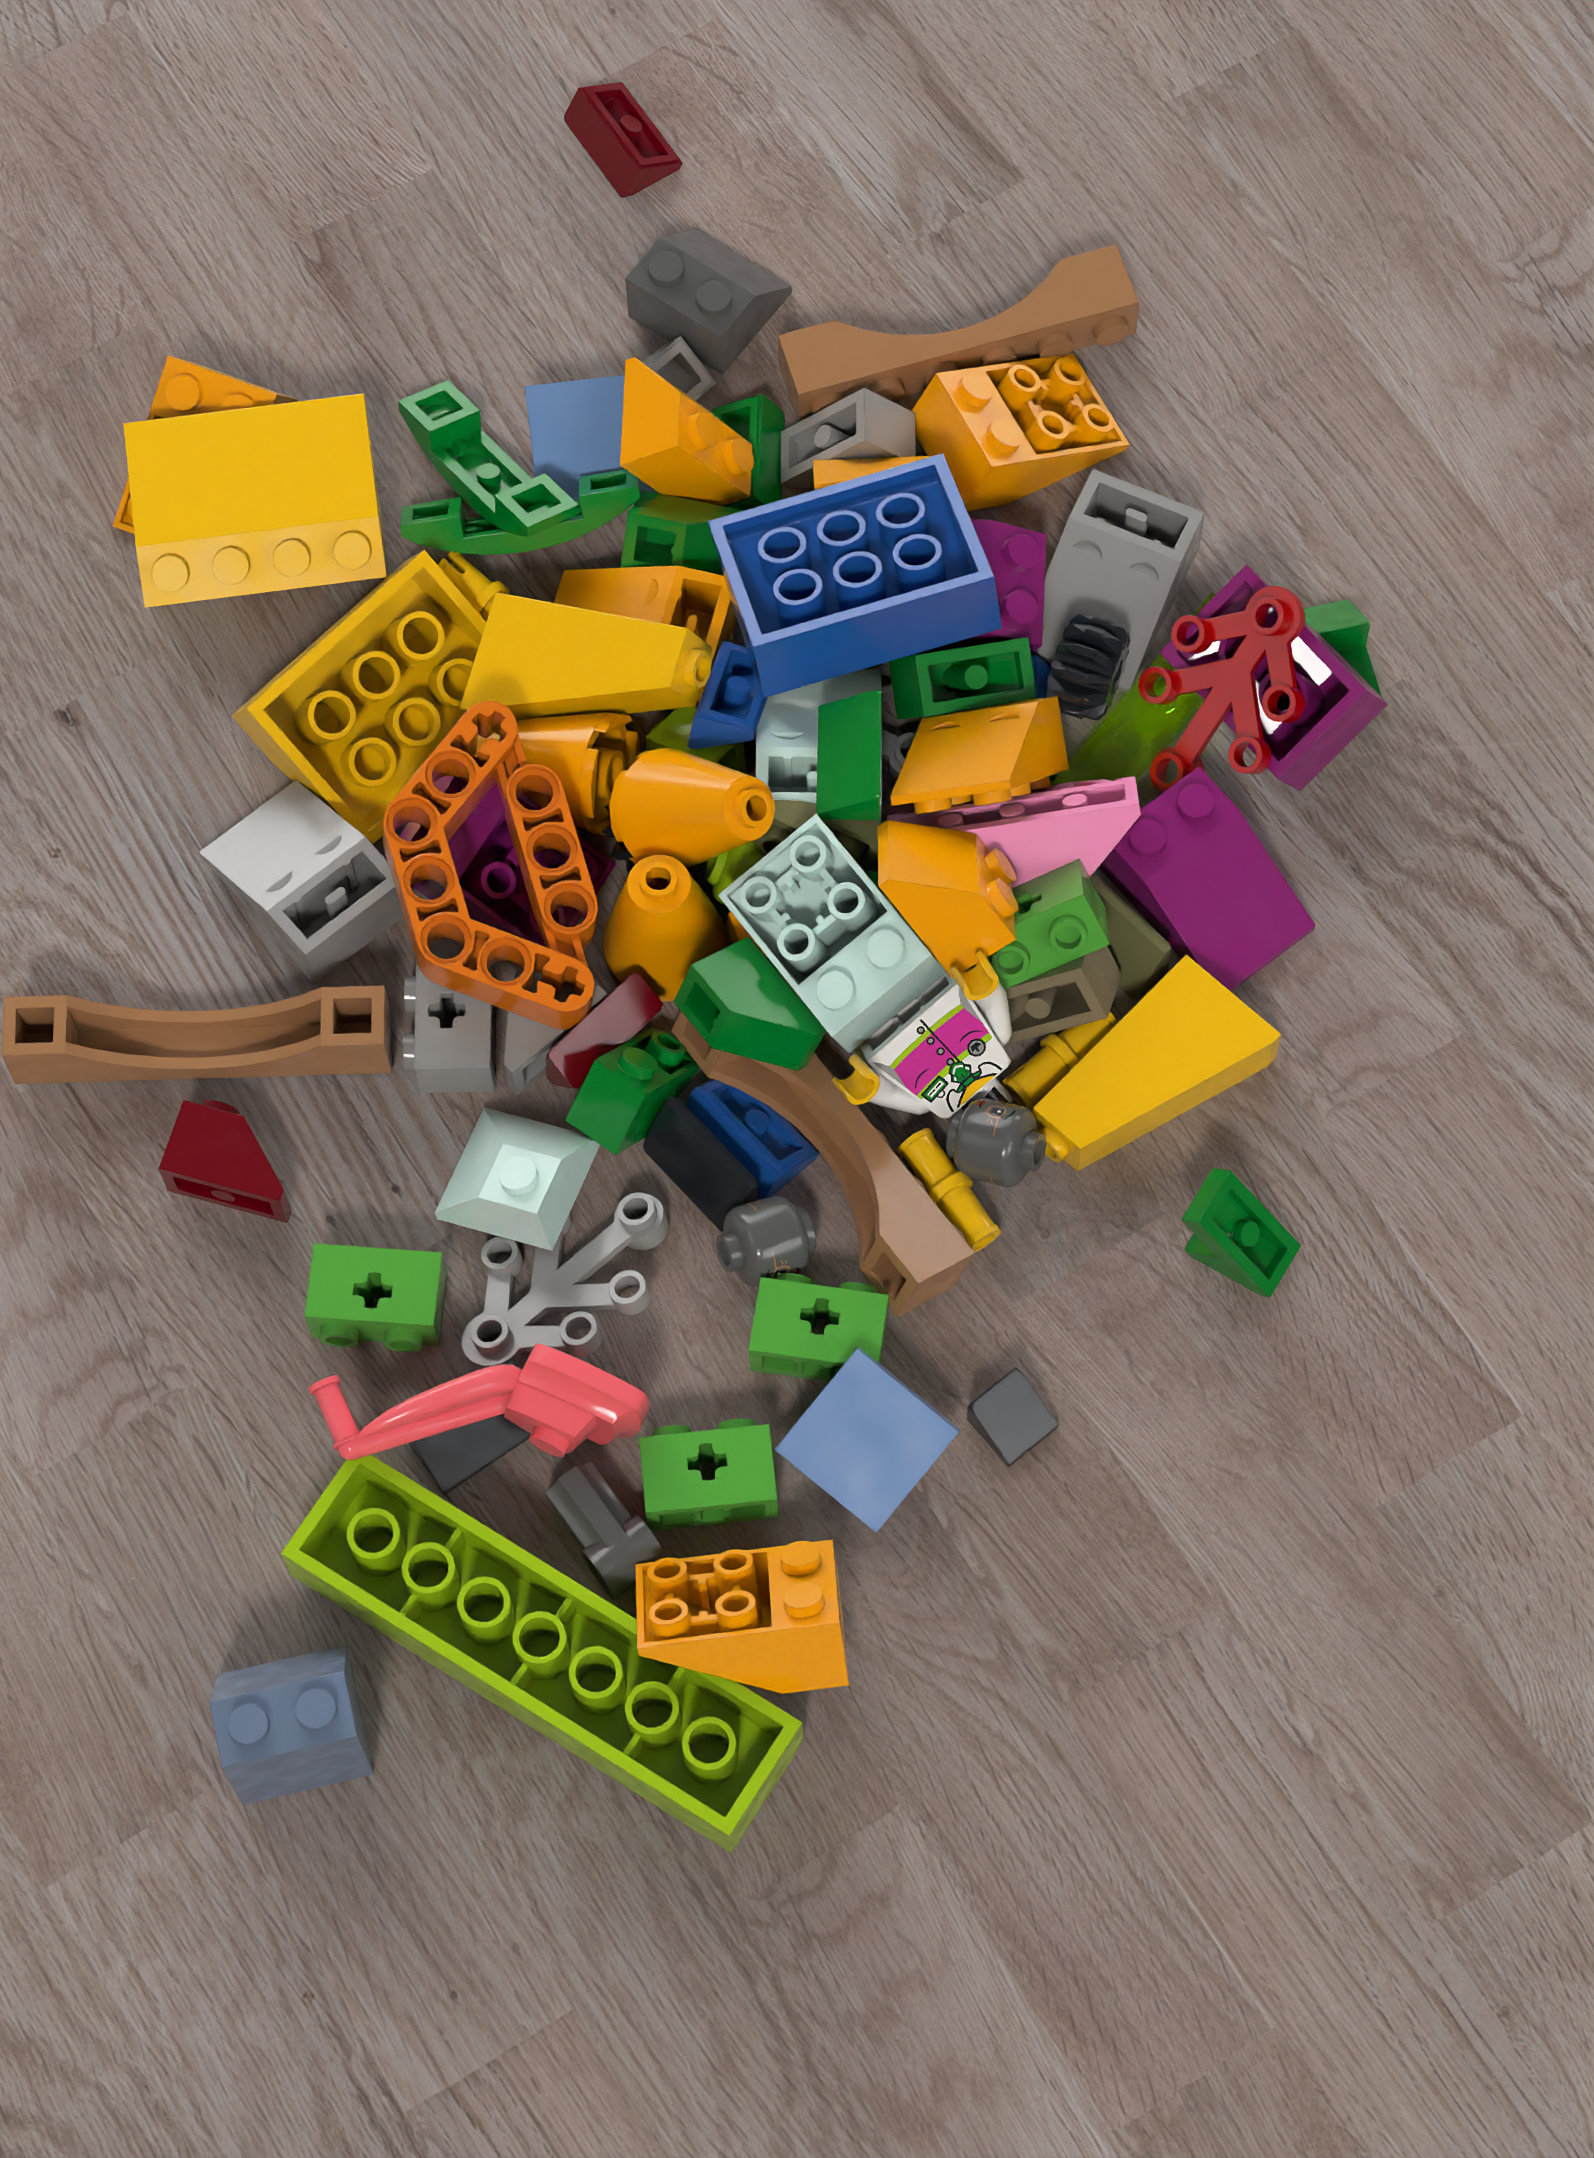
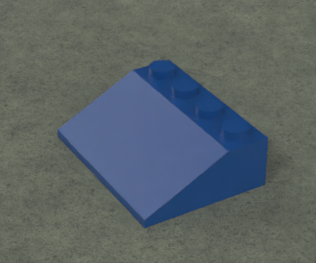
M943 453L708 521L709 530L748 655L764 698L1002 629L994 574Z

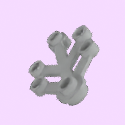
M641 1192L625 1196L615 1210L614 1222L560 1267L564 1235L569 1231L572 1224L569 1213L553 1251L535 1246L530 1293L512 1308L513 1277L523 1267V1256L514 1240L500 1236L490 1239L481 1251V1260L488 1272L484 1312L467 1324L461 1338L462 1350L468 1361L479 1369L505 1364L510 1360H514L517 1364L523 1353L532 1352L537 1343L559 1351H568L575 1356H587L595 1352L602 1342V1332L594 1316L584 1311L617 1310L625 1315H635L642 1312L649 1305L651 1292L643 1275L633 1270H626L616 1274L610 1283H582L626 1246L635 1250H648L659 1245L665 1239L669 1230V1222L660 1201L652 1195ZM647 1212V1213H646L642 1218H640V1219H636V1220H632V1219H631L632 1217H634V1216L637 1215V1214ZM504 1253L511 1254L510 1258L505 1262L493 1263L497 1256ZM628 1288H639L638 1292L630 1298L620 1297L622 1292ZM578 1311L566 1316L560 1326H532L548 1312ZM579 1329H590V1332L584 1338L571 1339L572 1335ZM501 1334L495 1341L485 1342L489 1337Z

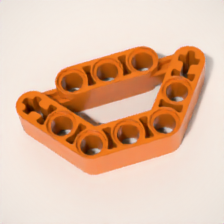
M483 701L474 704L464 713L389 804L384 813L383 821L384 851L417 965L425 978L435 984L549 1027L562 1030L571 1029L582 1021L591 1010L595 983L592 972L588 968L583 948L592 940L598 913L597 898L563 785L558 775L549 767L540 764H527L514 714L507 706L499 702ZM493 732L500 735L499 742L496 739L490 738L478 750L476 763L473 757L477 751L478 734L484 738L490 737ZM444 776H456L462 779L467 786L459 793L445 794L439 791L434 786V783ZM496 782L505 809L507 826L538 930L545 943V947L470 919L448 841ZM535 791L543 794L550 803L540 810H529L519 804L517 799L526 792ZM413 822L424 826L428 834L421 840L412 842L401 839L395 831L402 824ZM544 849H554L561 852L566 857L567 862L558 868L549 869L541 866L534 856ZM423 880H432L442 885L445 892L441 897L434 900H424L416 896L412 888ZM561 907H572L580 911L585 920L575 927H565L554 921L551 914ZM448 938L458 942L463 950L454 958L442 959L433 955L429 950V946L437 939ZM505 960L518 965L522 974L513 981L504 982L492 977L488 969L494 963ZM534 972L542 974L541 981L537 982L536 993L530 992ZM563 985L575 988L574 994H570L566 1002H559L555 999V993H559Z

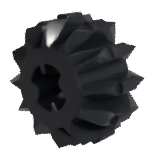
M1078 613L1070 620L1068 626L1064 629L1059 645H1057L1056 654L1051 663L1050 675L1046 682L1048 687L1045 693L1046 697L1058 696L1059 707L1062 713L1079 719L1088 718L1096 721L1106 715L1108 707L1112 705L1116 690L1119 688L1121 676L1125 670L1124 666L1129 654L1128 647L1131 641L1128 630L1116 625L1112 620L1097 615L1091 617Z

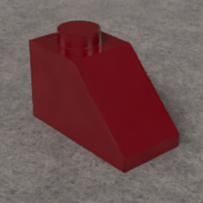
M183 1100L158 1168L167 1191L288 1223L291 1209L285 1191L245 1117L240 1115L236 1108L221 1101L205 1100L203 1105Z

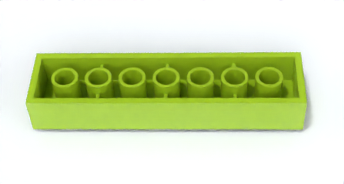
M373 1455L344 1462L281 1552L290 1576L730 1853L733 1852L804 1742L803 1722L740 1683L639 1656L637 1649V1619Z

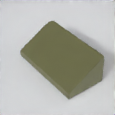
M1092 874L1090 879L1106 908L1110 945L1107 947L1122 973L1118 986L1131 998L1138 999L1167 974L1171 945L1098 877Z

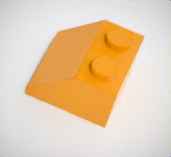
M636 357L625 360L620 466L664 495L720 506L749 498L751 470L754 466L752 444Z
M887 820L877 826L878 886L951 978H954L950 971L952 967L956 966L959 972H964L979 962L975 955L976 952L982 951L988 957L1016 940L1014 913L1018 911V904L1012 891V883L1016 881V875L1008 859L999 849L995 848L989 851L979 836L971 832Z

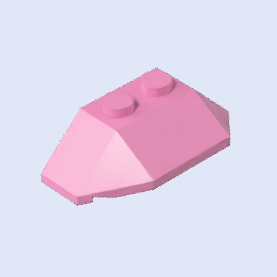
M1132 776L1118 778L1115 781L1099 779L1056 784L1031 790L1032 793L1014 796L1012 800L974 806V801L952 805L953 808L929 813L915 814L914 811L909 814L908 812L887 816V820L976 833L989 851L997 848L1008 859L1016 875V881L1012 883V888L1077 859L1081 860L1088 876L1091 877L1139 818L1141 812L1136 778Z

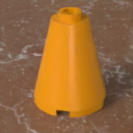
M616 712L517 719V731L527 764H540L549 767L558 775L576 827L592 834L606 835L602 831L611 825L610 813L604 806L610 804L614 782L621 771L628 770L639 759L635 758L640 754L638 732L627 731L625 724L633 721L631 717ZM493 732L490 737L484 738L478 734L477 751L474 756L477 758L478 750L488 739L493 738L499 742L500 735ZM535 791L524 793L542 808H545L550 803L541 793Z
M673 748L648 750L636 756L635 758L639 759L628 770L621 771L615 780L609 804L612 832L617 842H624L626 848L634 857L629 859L635 865L640 860L652 855H666L680 861L686 869L762 837L771 827L775 814L772 793L768 786L760 779Z
M666 855L646 857L632 868L609 915L603 933L604 957L613 974L621 982L632 973L639 974L662 1002L674 1001L691 964L726 948L727 944L726 928L716 907L686 867L677 859Z

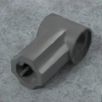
M591 1461L581 1466L576 1465L557 1478L554 1485L545 1492L548 1502L582 1547L581 1554L590 1571L613 1600L636 1585L635 1564L655 1562L659 1559L667 1558L661 1545L645 1522L637 1514L633 1516L629 1514Z

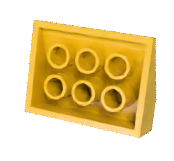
M364 393L123 423L135 545L145 608L388 576V562Z
M423 550L405 560L231 716L267 758L291 781L297 780L363 834L373 845L383 836L384 813L389 804L464 715L465 711L460 706L486 621L430 555Z

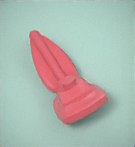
M539 1343L535 1344L523 1369L514 1365L501 1364L465 1374L395 1405L366 1425L360 1432L339 1387L341 1381L338 1375L324 1378L308 1388L310 1394L315 1395L335 1442L333 1445L334 1450H338L340 1456L346 1460L359 1459L504 1414L503 1417L531 1434L529 1441L535 1447L550 1455L564 1457L565 1453L572 1452L585 1439H589L599 1445H604L615 1437L629 1438L640 1431L650 1408L647 1395L640 1389L587 1362Z

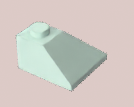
M484 1107L439 1202L435 1215L438 1220L553 1251L600 1144L583 1133Z

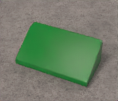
M763 394L713 408L712 413L752 444L754 466L751 470L750 497L724 506L748 510L782 500L781 431L785 430V414Z
M882 690L867 691L818 706L816 814L821 820L879 821Z

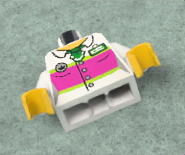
M978 951L975 953L979 962L972 970L959 972L956 966L952 967L950 971L954 978H951L946 973L860 1044L867 1062L873 1068H869L858 1055L853 1054L848 1061L855 1068L854 1073L843 1080H839L836 1077H833L831 1080L833 1085L851 1104L860 1105L869 1101L879 1106L921 1115L931 1110L940 1118L946 1119L951 1117L966 1103L970 1104L979 1098H990L1011 1103L1012 1095L996 1079L1011 1062L1004 1048L1012 1036L1007 993L1000 984L998 975L984 952Z

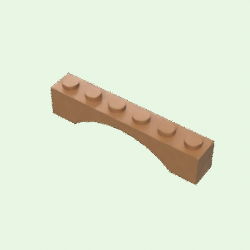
M1115 244L1060 259L1046 279L1023 300L990 319L962 329L929 335H894L864 330L833 320L778 335L779 368L797 420L800 422L862 388H866L895 403L904 396L925 391L936 373L1051 356H1066L1071 351L1096 344L1102 346L1116 344L1127 336L1136 334L1139 301L1118 246Z
M385 986L321 987L300 996L269 1004L208 1011H163L129 1008L93 1002L69 995L4 997L2 1058L15 1084L391 1073L392 1013Z
M680 1011L671 1031L687 1048V1052L706 1076L735 1087L771 1107L797 1127L822 1154L838 1178L853 1212L859 1241V1269L872 1286L877 1289L879 1294L889 1295V1307L894 1314L899 1317L953 1288L975 1252L967 1244L960 1229L950 1223L930 1198L923 1183L910 1173L890 1148L883 1133L874 1128L858 1106L851 1104L831 1082L833 1075L817 1055L813 1054L807 1067L795 1071L712 1049Z

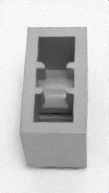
M461 952L432 954L438 958L450 959L456 957ZM416 961V976H405L404 981L406 1013H415V1033L404 1034L403 1037L404 1070L415 1072L419 1093L495 1092L496 1006L435 984L425 978ZM493 964L489 967L488 971L492 975V977L496 979V972ZM455 1017L453 1028H444L446 1018Z

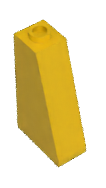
M496 592L460 708L466 712L474 704L483 701H496L507 706L517 720L604 712L631 714L693 707L696 705L700 689L709 679L713 647L688 628Z
M1186 954L1033 1107V1113L1038 1124V1133H1042L1046 1137L1045 1155L1057 1163L1064 1160L1077 1172L1268 1067L1276 1059L1281 1034Z

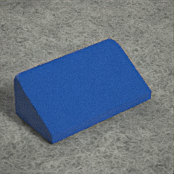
M722 641L694 716L688 748L701 749L752 741L754 739L768 697L764 698L746 647Z
M711 1079L694 1088L685 1103L688 1109L758 1180L759 1200L775 1195L815 1161L819 1155L817 1150L779 1113L745 1092L719 1080Z

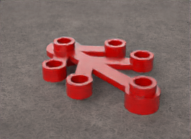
M1279 586L1264 587L1249 599L1245 611L1210 619L1185 615L1174 623L1171 631L1172 642L1177 649L1183 652L1200 654L1205 652L1212 642L1245 637L1234 656L1229 659L1175 671L1162 667H1150L1142 673L1138 683L1139 693L1145 701L1153 704L1168 705L1174 702L1180 695L1212 689L1175 747L1161 750L1151 763V781L1156 790L1161 794L1197 767H1200L1205 772L1200 755L1231 707L1233 709L1237 738L1233 741L1228 751V760L1231 767L1239 773L1255 775L1262 773L1269 766L1271 750L1269 745L1263 740L1254 672L1266 655L1272 686L1266 690L1262 698V710L1265 716L1272 721L1292 723L1299 719L1305 708V699L1302 692L1297 689L1291 643L1303 630L1305 612L1300 599L1294 592ZM1274 606L1278 612V619L1274 626L1268 628L1266 625V614L1269 608ZM1196 624L1199 629V636L1197 641L1190 645L1186 634L1188 628ZM1162 675L1166 681V688L1163 694L1158 697L1154 692V682ZM1287 693L1290 699V706L1287 712L1281 715L1277 709V701L1281 694ZM1252 744L1256 750V759L1252 765L1247 766L1243 759V753L1246 747ZM1171 761H1174L1177 765L1178 773L1176 778L1169 782L1167 780V767Z

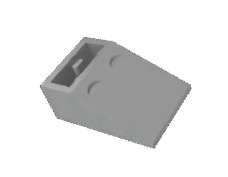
M1092 469L1067 520L1045 576L1042 647L1031 653V656L1036 655L1043 661L1052 663L1064 629L1078 613L1091 617L1097 615L1112 620L1116 625L1128 630L1131 640L1128 647L1129 654L1124 666L1125 670L1121 676L1118 688L1119 691L1130 694L1200 548L1205 512Z
M297 780L199 852L201 858L313 985L404 917L388 861L363 834Z

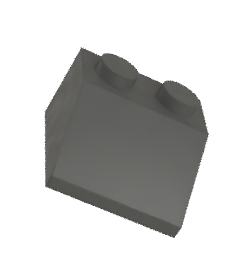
M698 228L660 237L625 278L628 316L667 341L681 336L699 361L722 375L792 293V286Z

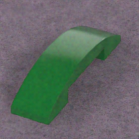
M449 380L398 401L399 412L438 472L469 506L498 528L511 534L528 537L579 514V505L546 473L531 478L481 429L480 410Z
M626 469L579 477V500L575 501L579 505V514L528 537L508 533L487 521L484 517L466 519L461 497L402 506L400 520L401 535L405 539L424 546L464 554H511L551 547L587 534L627 510L640 498V479Z

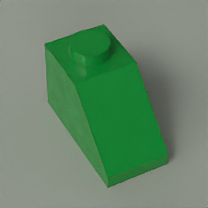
M1028 637L915 654L889 661L897 719L927 717L1037 699Z

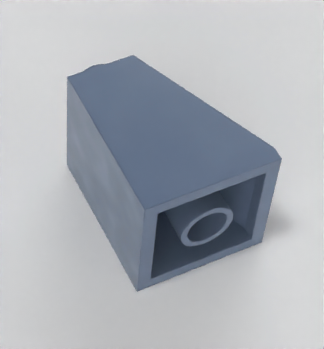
M347 1645L217 1675L209 1703L221 1767L243 1805L374 1775Z

